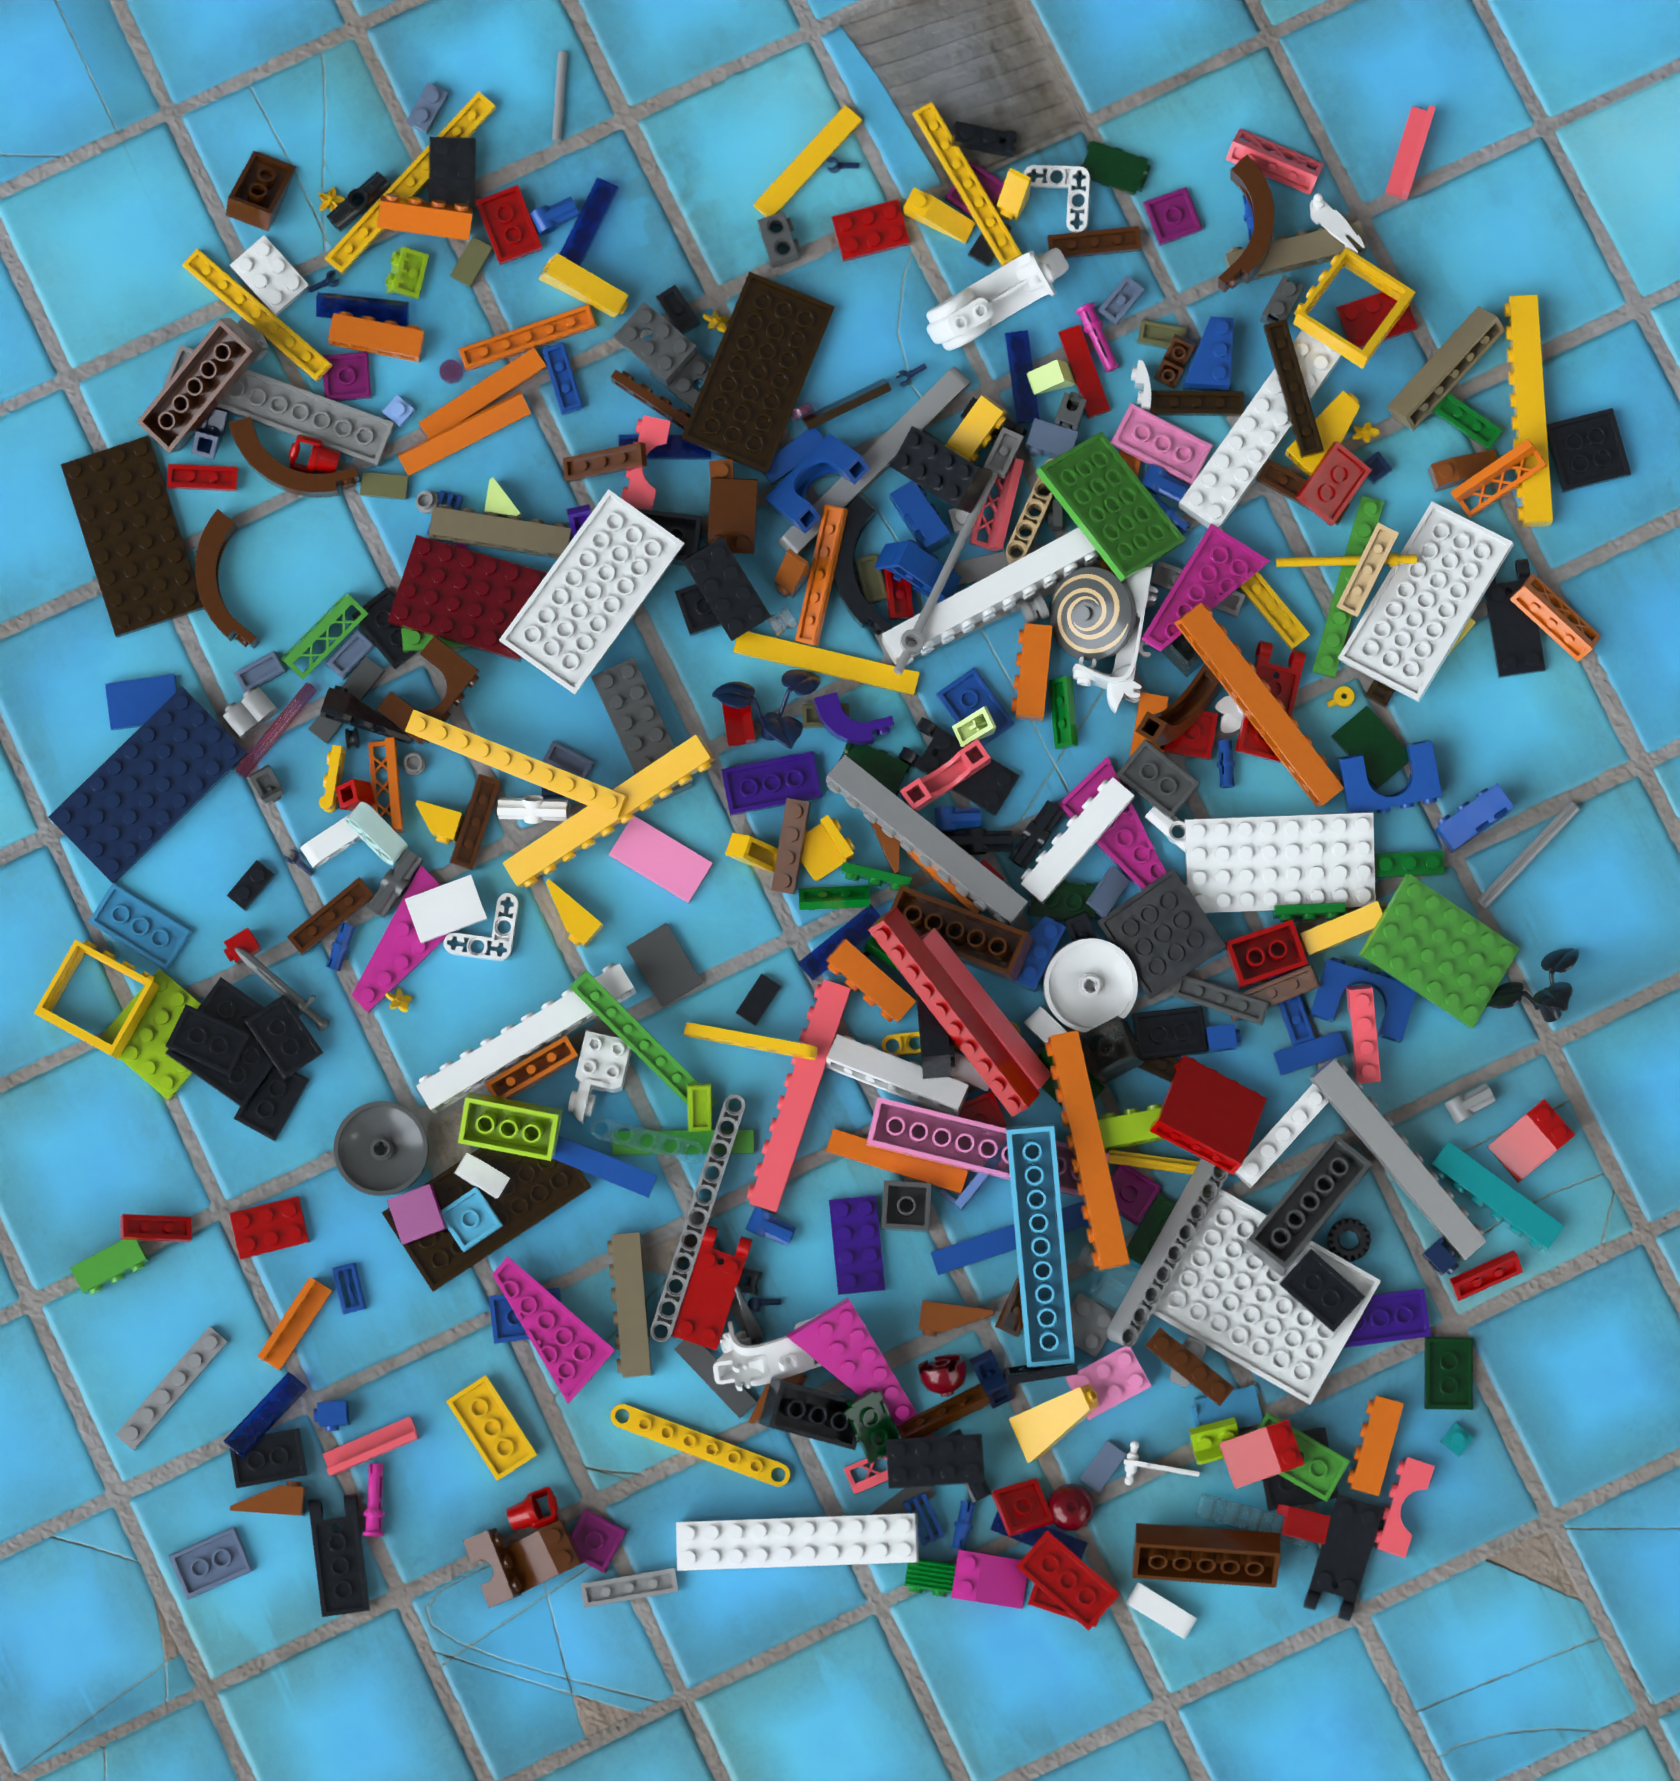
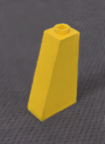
M558 253L548 260L538 278L544 283L589 304V306L613 318L619 313L622 315L629 304L626 302L628 294Z
M1343 390L1315 419L1324 449L1323 453L1301 458L1295 440L1286 449L1285 456L1310 477L1333 442L1338 441L1342 444L1359 411V400L1352 393L1349 392L1347 394Z
M1376 901L1300 933L1302 938L1300 942L1304 953L1307 952L1308 955L1314 956L1371 934L1387 907L1386 902Z
M1090 1384L1009 1418L1027 1463L1041 1458L1099 1406L1097 1394Z

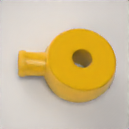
M1340 686L1334 691L1333 699L1326 701L1329 708L1335 705L1342 708L1349 707L1355 700V694L1351 688Z

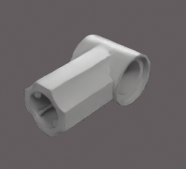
M1485 1083L1465 1095L1461 1094L1445 1103V1106L1455 1124H1458L1496 1100L1491 1089Z

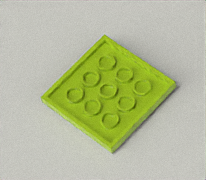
M158 969L153 976L155 977L154 982L160 985L119 1059L170 1101L193 1073L165 1054L168 1050L165 1046L185 1005L187 1004L198 1009L201 1003L161 969ZM144 987L99 1037L100 1039L111 1045L113 1044Z

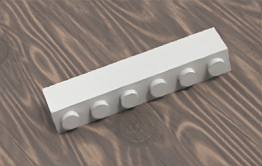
M1112 777L1110 781L1105 779L1097 789L1099 791L1098 795L1094 799L1090 797L1083 804L1082 808L1084 811L1079 817L1075 814L1067 823L1069 827L1064 834L1058 833L1051 842L1054 846L1048 852L1044 850L1036 859L1038 864L1033 870L1028 868L1020 879L1023 880L1021 887L1041 904L1048 899L1134 799V795L1115 778Z
M837 1034L826 1058L827 1069L945 1114L958 1117L968 1095L969 1085L963 1080L950 1077L923 1079L922 1066L915 1061L908 1062L899 1058L894 1053H885L873 1045H864L856 1042L850 1036Z
M1314 1083L1244 1159L1241 1167L1234 1173L1250 1189L1329 1102Z

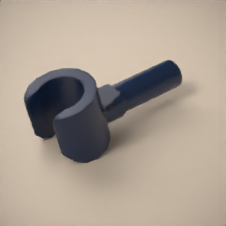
M835 157L827 159L829 163H836L835 167L827 168L831 173H837L840 169L844 168L859 169V163L839 162Z
M329 271L326 274V279L309 287L310 293L327 285L329 287H336L339 284V279L335 281L329 280L330 277L336 275V271Z
M924 363L908 372L905 370L899 371L896 378L900 376L907 377V380L901 382L900 386H907L910 378L927 369V366Z
M290 849L294 852L295 858L291 860L284 855V859L288 863L296 864L311 877L315 872L301 860L300 852Z
M753 1297L748 1300V1307L752 1311L759 1312L761 1305H781V1299Z

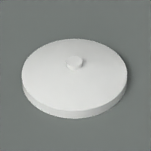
M1097 938L1078 939L1059 949L1048 963L1043 979L1044 997L1053 1015L1069 1028L1086 1033L1105 1031L1120 1023L1131 1011L1138 991L1137 974L1130 958L1116 945Z

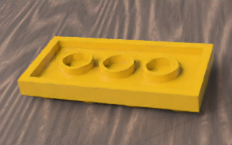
M487 1375L446 1400L497 1481L538 1455Z

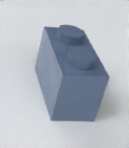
M1034 418L1026 442V450H1029L1030 454L1037 457L1045 455L1055 459L1075 447L1079 432Z

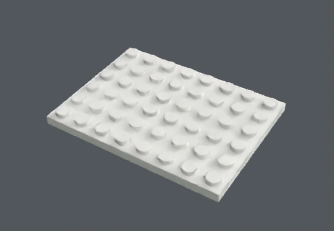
M1220 1189L1152 1314L1311 1405L1381 1280L1313 1241L1308 1244L1281 1277L1244 1247L1247 1239L1267 1215ZM1310 1249L1365 1296L1334 1332H1331L1279 1285Z

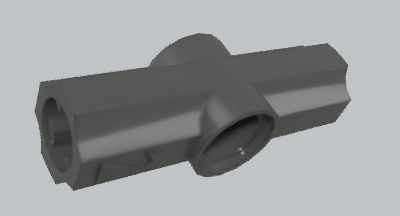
M406 849L393 869H389L380 883L381 887L367 907L385 918L397 899H400L410 886L411 878L424 860Z

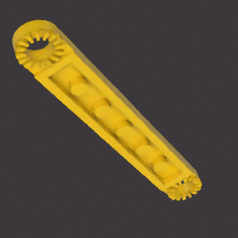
M619 1404L611 1411L610 1418L612 1423L621 1429L775 1487L784 1486L790 1479L788 1467L780 1462L626 1404ZM621 1409L629 1412V1419L625 1423H619L616 1419V1413ZM775 1468H781L785 1471V1478L781 1482H776L772 1479L771 1474Z

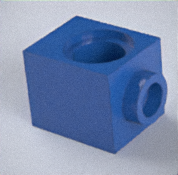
M1235 1024L1206 1027L1208 1053L1236 1050L1238 1047L1237 1043H1241L1240 1030L1235 1029Z

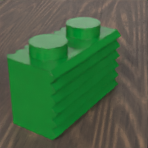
M919 1559V1562H909L904 1586L909 1587V1592L923 1594V1589L933 1590L932 1595L946 1597L947 1593H952L956 1564Z

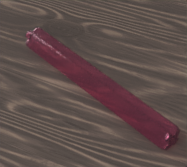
M310 683L304 684L236 768L237 774L243 778L250 774L315 694L316 689Z

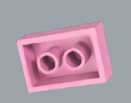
M1126 1346L1079 1370L1077 1375H1070L1065 1378L1071 1391L1090 1384L1091 1388L1095 1390L1099 1406L1086 1417L1087 1421L1151 1387L1131 1347Z

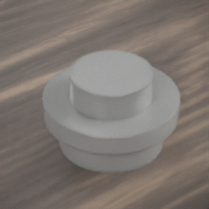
M423 491L416 497V506L424 514L432 513L433 506H438V496L432 491Z
M412 752L404 757L402 767L407 774L417 776L424 771L426 762L421 754Z

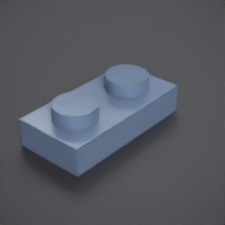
M428 82L406 121L407 124L428 134L449 96L448 92Z
M1126 275L1098 309V313L1116 326L1144 293L1145 289Z

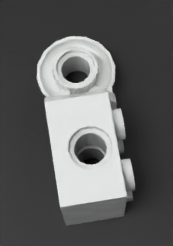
M590 1031L585 1032L575 1074L579 1087L578 1091H572L568 1105V1111L573 1112L575 1118L583 1124L586 1116L591 1117L593 1113L596 1095L592 1094V1090L609 1093L623 1091L632 1049L621 1038Z

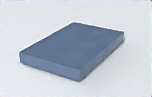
M236 1527L227 1529L169 1555L186 1600L254 1571Z

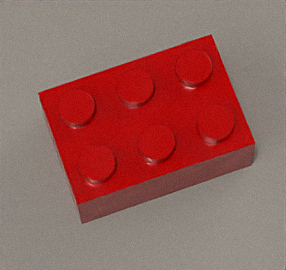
M1293 919L1225 942L1227 945L1225 950L1239 990L1294 972L1308 965Z

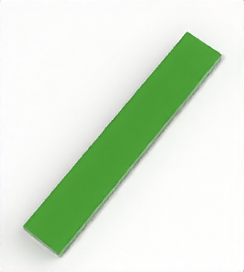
M688 1130L612 1131V1155L707 1154L714 1130L688 1132ZM721 1130V1131H722V1133L728 1135V1134H731L733 1130ZM738 1130L730 1154H754V1130ZM716 1144L713 1152L714 1154H725L726 1148L722 1144Z

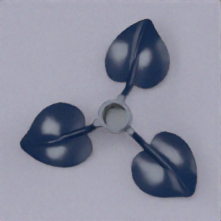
M801 669L785 672L782 675L781 682L788 689L786 690L779 713L769 712L764 717H762L757 699L753 697L755 689L747 683H725L712 693V697L717 698L729 707L738 709L745 708L752 702L758 716V723L762 724L761 736L769 741L776 740L792 749L796 740L803 732V724L793 717H782L789 695L792 691L798 695H808L814 692L820 684V677L812 672Z

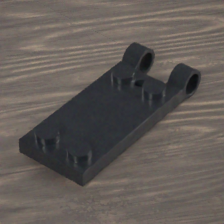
M1528 559L1515 560V571L1518 581L1496 584L1495 576L1484 594L1498 678L1544 672L1546 670L1538 625L1510 600L1511 596L1523 586L1530 576ZM1506 589H1511L1512 594H1506Z
M921 717L916 729L931 737V743L922 757L909 748L903 747L898 758L923 774L928 775L947 763L964 747L961 748L956 737L939 728L930 720ZM935 749L939 751L937 756L932 754V751ZM991 759L990 764L951 790L996 816L1020 775Z
M357 1494L344 1495L346 1517L323 1520L321 1498L308 1500L322 1617L370 1611ZM335 1524L339 1525L338 1531L333 1530Z
M1337 1494L1331 1513L1325 1544L1321 1545L1304 1600V1608L1315 1611L1322 1590L1343 1597L1338 1618L1350 1622L1383 1514V1508ZM1334 1581L1339 1583L1337 1588L1332 1587Z

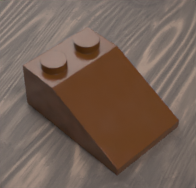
M253 151L228 197L226 216L269 232L280 210L296 166Z
M711 477L708 543L722 536L732 553L754 554L756 547L758 479Z
M559 1520L504 1548L506 1554L512 1560L513 1573L521 1583V1594L584 1563L565 1520Z

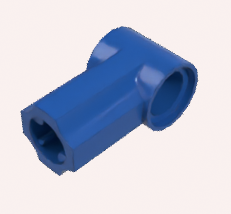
M571 197L551 206H541L530 213L540 236L550 234L559 225L580 216Z
M1153 464L1149 465L1141 480L1149 493L1160 494L1178 504L1189 488V485L1169 476L1164 469Z
M952 806L935 808V827L941 832L981 828L980 808L956 809Z
M755 1207L745 1229L764 1238L766 1236L788 1246L796 1227L774 1218V1215Z

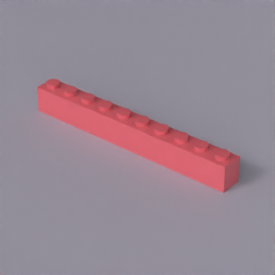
M823 980L822 985L818 984L814 997L817 998L815 1007L810 1006L806 1020H810L807 1029H802L799 1042L818 1048L816 1060L793 1057L791 1064L795 1065L792 1074H787L784 1086L788 1088L785 1096L781 1095L776 1109H779L780 1112L778 1118L773 1117L769 1131L773 1133L770 1141L766 1140L764 1143L762 1154H765L763 1163L758 1162L754 1176L758 1178L755 1186L751 1185L747 1194L751 1206L776 1214L778 1212L826 1068V1058L836 1038L851 992L849 987Z

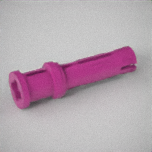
M1089 303L1078 308L1075 312L1076 315L1080 316L1084 325L1083 330L1086 334L1090 335L1096 352L1105 368V372L1108 373L1119 368V365L1102 330L1103 322L1099 320L1095 312V304ZM1099 341H1101V343H1102V345H1103V348H1104V350H1105V352H1106V354H1107V358H1106V356H1105V354H1104V351H1103V349H1102V347H1101Z
M368 1464V1504L364 1512L366 1525L363 1536L384 1537V1532H382V1518L385 1516V1512L382 1510L384 1464Z

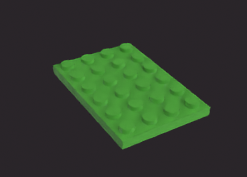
M1102 431L1039 467L1036 471L1041 480L1121 582L1181 546L1186 541Z
M1406 874L1359 955L1462 1024L1473 1029L1520 948L1411 874Z

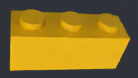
M981 395L946 444L976 462L979 458L977 453L981 447L986 448L993 439L991 436L995 428L1000 429L1007 418L1004 416L1007 411L988 396Z

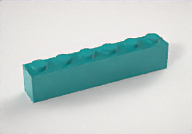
M1449 1141L1430 1165L1438 1178L1442 1180L1446 1178L1451 1181L1453 1189L1460 1194L1466 1192L1472 1197L1470 1200L1479 1208L1485 1206L1491 1211V1217L1500 1223L1504 1220L1510 1225L1509 1229L1519 1237L1523 1234L1530 1240L1528 1243L1538 1251L1541 1249L1544 1251L1548 1250L1565 1227Z

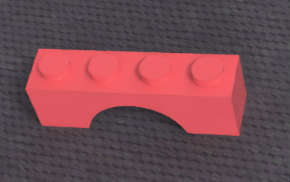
M643 415V419H638L636 433H639L638 442L645 443L646 456L653 448L667 444L672 421ZM644 467L627 470L626 478L630 479L628 488H623L621 498L634 508L653 510L657 489L647 481Z
M976 739L958 751L953 758L940 768L924 777L916 779L901 789L900 796L908 806L918 812L990 764L991 757L980 741Z
M1370 984L1346 986L1353 1039L1352 1060L1354 1078L1360 1084L1381 1082L1373 987Z
M1405 1457L1404 1461L1400 1460L1396 1470L1399 1478L1397 1484L1392 1483L1388 1497L1392 1499L1389 1507H1384L1381 1520H1384L1382 1530H1377L1374 1543H1377L1375 1549L1401 1558L1406 1557L1412 1534L1402 1523L1401 1507L1408 1495L1417 1490L1428 1489L1435 1466L1409 1457Z

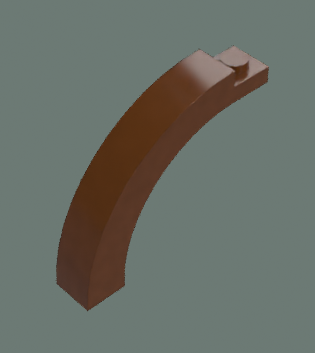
M1247 154L1231 168L1230 180L1239 187L1249 202L1254 220V228L1250 242L1242 255L1218 277V288L1224 293L1229 288H1235L1241 279L1247 284L1262 267L1269 253L1273 238L1275 212L1272 193L1262 171Z
M251 417L228 422L237 447L252 469L270 484L284 491L305 497L340 496L339 486L350 488L355 486L357 482H361L357 468L327 474H309L288 468L275 460L261 445Z
M217 509L204 528L197 548L195 577L198 593L208 616L230 642L238 635L235 639L245 648L250 645L255 649L260 641L232 617L221 596L219 587L220 561L228 541L238 527L231 519Z
M1204 663L1181 696L1160 713L1151 714L1147 711L1135 732L1157 745H1166L1186 732L1203 714L1222 688L1221 683Z

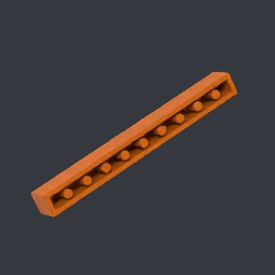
M1199 603L1174 622L1316 808L1325 805L1344 789L1341 784V778L1328 768V762L1325 757L1317 753L1312 747L1313 742L1311 739L1301 733L1298 729V722L1293 717H1289L1284 711V704L1278 698H1274L1268 683L1257 676L1254 665L1244 659L1241 655L1242 650L1235 642L1232 643L1227 637L1226 629L1221 624H1217L1208 606Z
M1076 1030L1052 1035L1048 1038V1042L1045 1043L1047 1056H1051L1053 1066H1050L1052 1079H1057L1059 1088L1055 1089L1057 1101L1062 1103L1064 1112L1060 1113L1063 1126H1067L1069 1133L1066 1136L1067 1147L1073 1151L1074 1158L1071 1159L1072 1170L1074 1173L1077 1172L1079 1182H1076L1077 1193L1079 1196H1083L1084 1205L1081 1206L1084 1220L1088 1219L1089 1229H1086L1089 1243H1093L1095 1251L1091 1253L1094 1266H1098L1099 1271L1130 1264L1079 1032Z

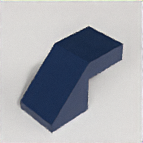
M215 408L201 425V428L195 433L191 454L210 459L215 458L225 433L229 411Z
M991 1349L969 1359L993 1409L1014 1399Z

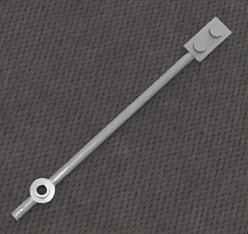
M1002 427L984 464V467L992 471L993 474L974 509L969 513L914 629L905 631L901 636L900 645L903 651L893 670L895 673L902 675L910 656L919 653L923 649V629L997 476L1005 478L1024 436ZM915 641L916 645L910 646L908 642Z

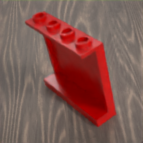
M1183 1055L1174 1067L1176 1072L1160 1113L1152 1123L1150 1132L1233 1175L1244 1162L1267 1098L1261 1096L1256 1091L1242 1086L1237 1081L1223 1076L1216 1070L1204 1066L1195 1059Z

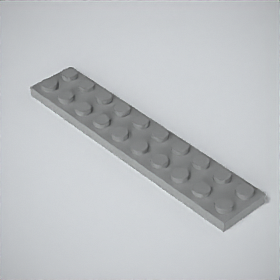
M179 345L163 388L194 349ZM246 369L216 406V408L229 411V413L243 418L251 417L254 422L295 437L302 434L320 439L324 446L377 467L395 426L394 422Z

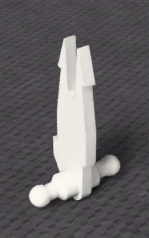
M1316 193L1314 199L1310 202L1311 220L1316 225L1320 223L1332 236L1342 242L1345 248L1350 249L1358 254V251L1347 239L1346 235L1350 236L1365 249L1360 235L1357 236L1346 219L1323 200L1322 194Z
M1136 1440L1130 1443V1452L1127 1454V1459H1124L1123 1462L1127 1473L1124 1482L1128 1486L1134 1482L1133 1476L1137 1472V1467L1199 1477L1200 1474L1197 1471L1138 1461L1139 1455L1137 1451L1139 1442Z

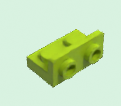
M401 247L394 251L390 260V264H392L391 273L387 275L385 280V286H387L386 293H396L414 300L418 299L429 255L407 247Z
M1235 1417L1188 1429L1193 1453L1198 1465L1224 1459L1219 1443L1239 1436Z

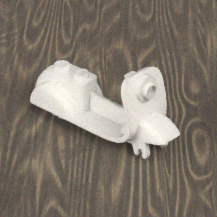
M1053 248L1037 256L1034 251L1027 252L927 312V318L930 322L927 326V332L935 344H942L947 351L955 350L973 341L992 326L1047 294H1050L1052 297L1055 296L1057 292L1052 283L1069 269V265L1061 250Z
M1153 563L1124 580L1134 597L1136 621L1133 633L1127 644L1116 653L1112 673L1105 674L1096 670V659L1092 660L1091 666H1084V657H1080L1079 663L1075 664L1072 670L1073 679L1077 680L1078 685L1091 686L1092 684L1107 690V702L1115 715L1123 699L1132 703L1139 701V693L1142 686L1133 681L1138 653L1144 658H1148L1151 655L1150 652H1145L1142 649L1144 645L1149 644L1144 641L1140 642L1145 609L1153 607L1156 604L1154 601L1157 600L1155 593H1158V590L1150 585Z
M813 1318L797 1323L794 1330ZM728 1321L729 1332L723 1334V1339L720 1340L721 1348L725 1354L717 1359L713 1366V1371L717 1384L735 1382L736 1389L742 1391V1385L751 1388V1386L769 1384L771 1378L781 1380L822 1365L787 1336L762 1344L751 1345V1339L747 1338L746 1332L740 1331L734 1334L733 1322Z

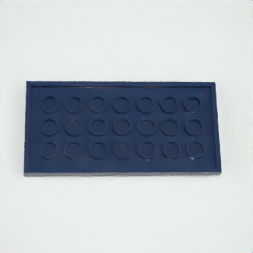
M181 687L48 818L112 883H116L248 753Z

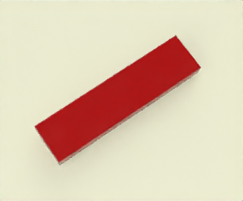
M1077 325L1059 331L1058 336L1079 394L1083 396V399L1087 400L1085 411L1088 419L1110 412L1111 409L1081 326Z

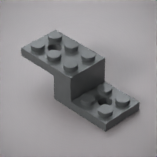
M644 302L614 335V339L648 366L650 374L693 410L700 391L694 389V383L698 380L705 381L711 364L698 354L697 346ZM645 329H649L653 332V337L650 340H643L640 337V333Z

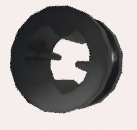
M355 727L352 731L346 728L347 749H351L352 746L360 748L358 728Z

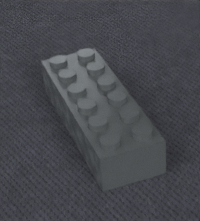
M634 657L591 676L635 774L675 748ZM690 781L682 786L678 784L672 788L673 792L663 799L658 797L652 802L654 805L691 789L692 784Z
M1334 1135L1251 1234L1244 1247L1282 1277L1369 1172L1372 1163L1337 1135Z

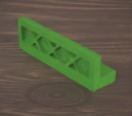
M345 593L297 641L281 660L304 680L368 613L349 594ZM351 605L361 613L355 620H345V611ZM333 623H342V633L338 637H329V627ZM345 623H351V624L345 629ZM316 640H325L326 649L322 653H313V643ZM309 648V653L303 654ZM300 656H309V667L302 673L293 663Z

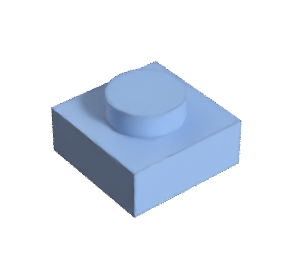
M396 395L382 413L401 428L413 415L415 409Z

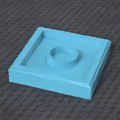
M477 1186L441 1210L447 1229L464 1253L503 1226Z

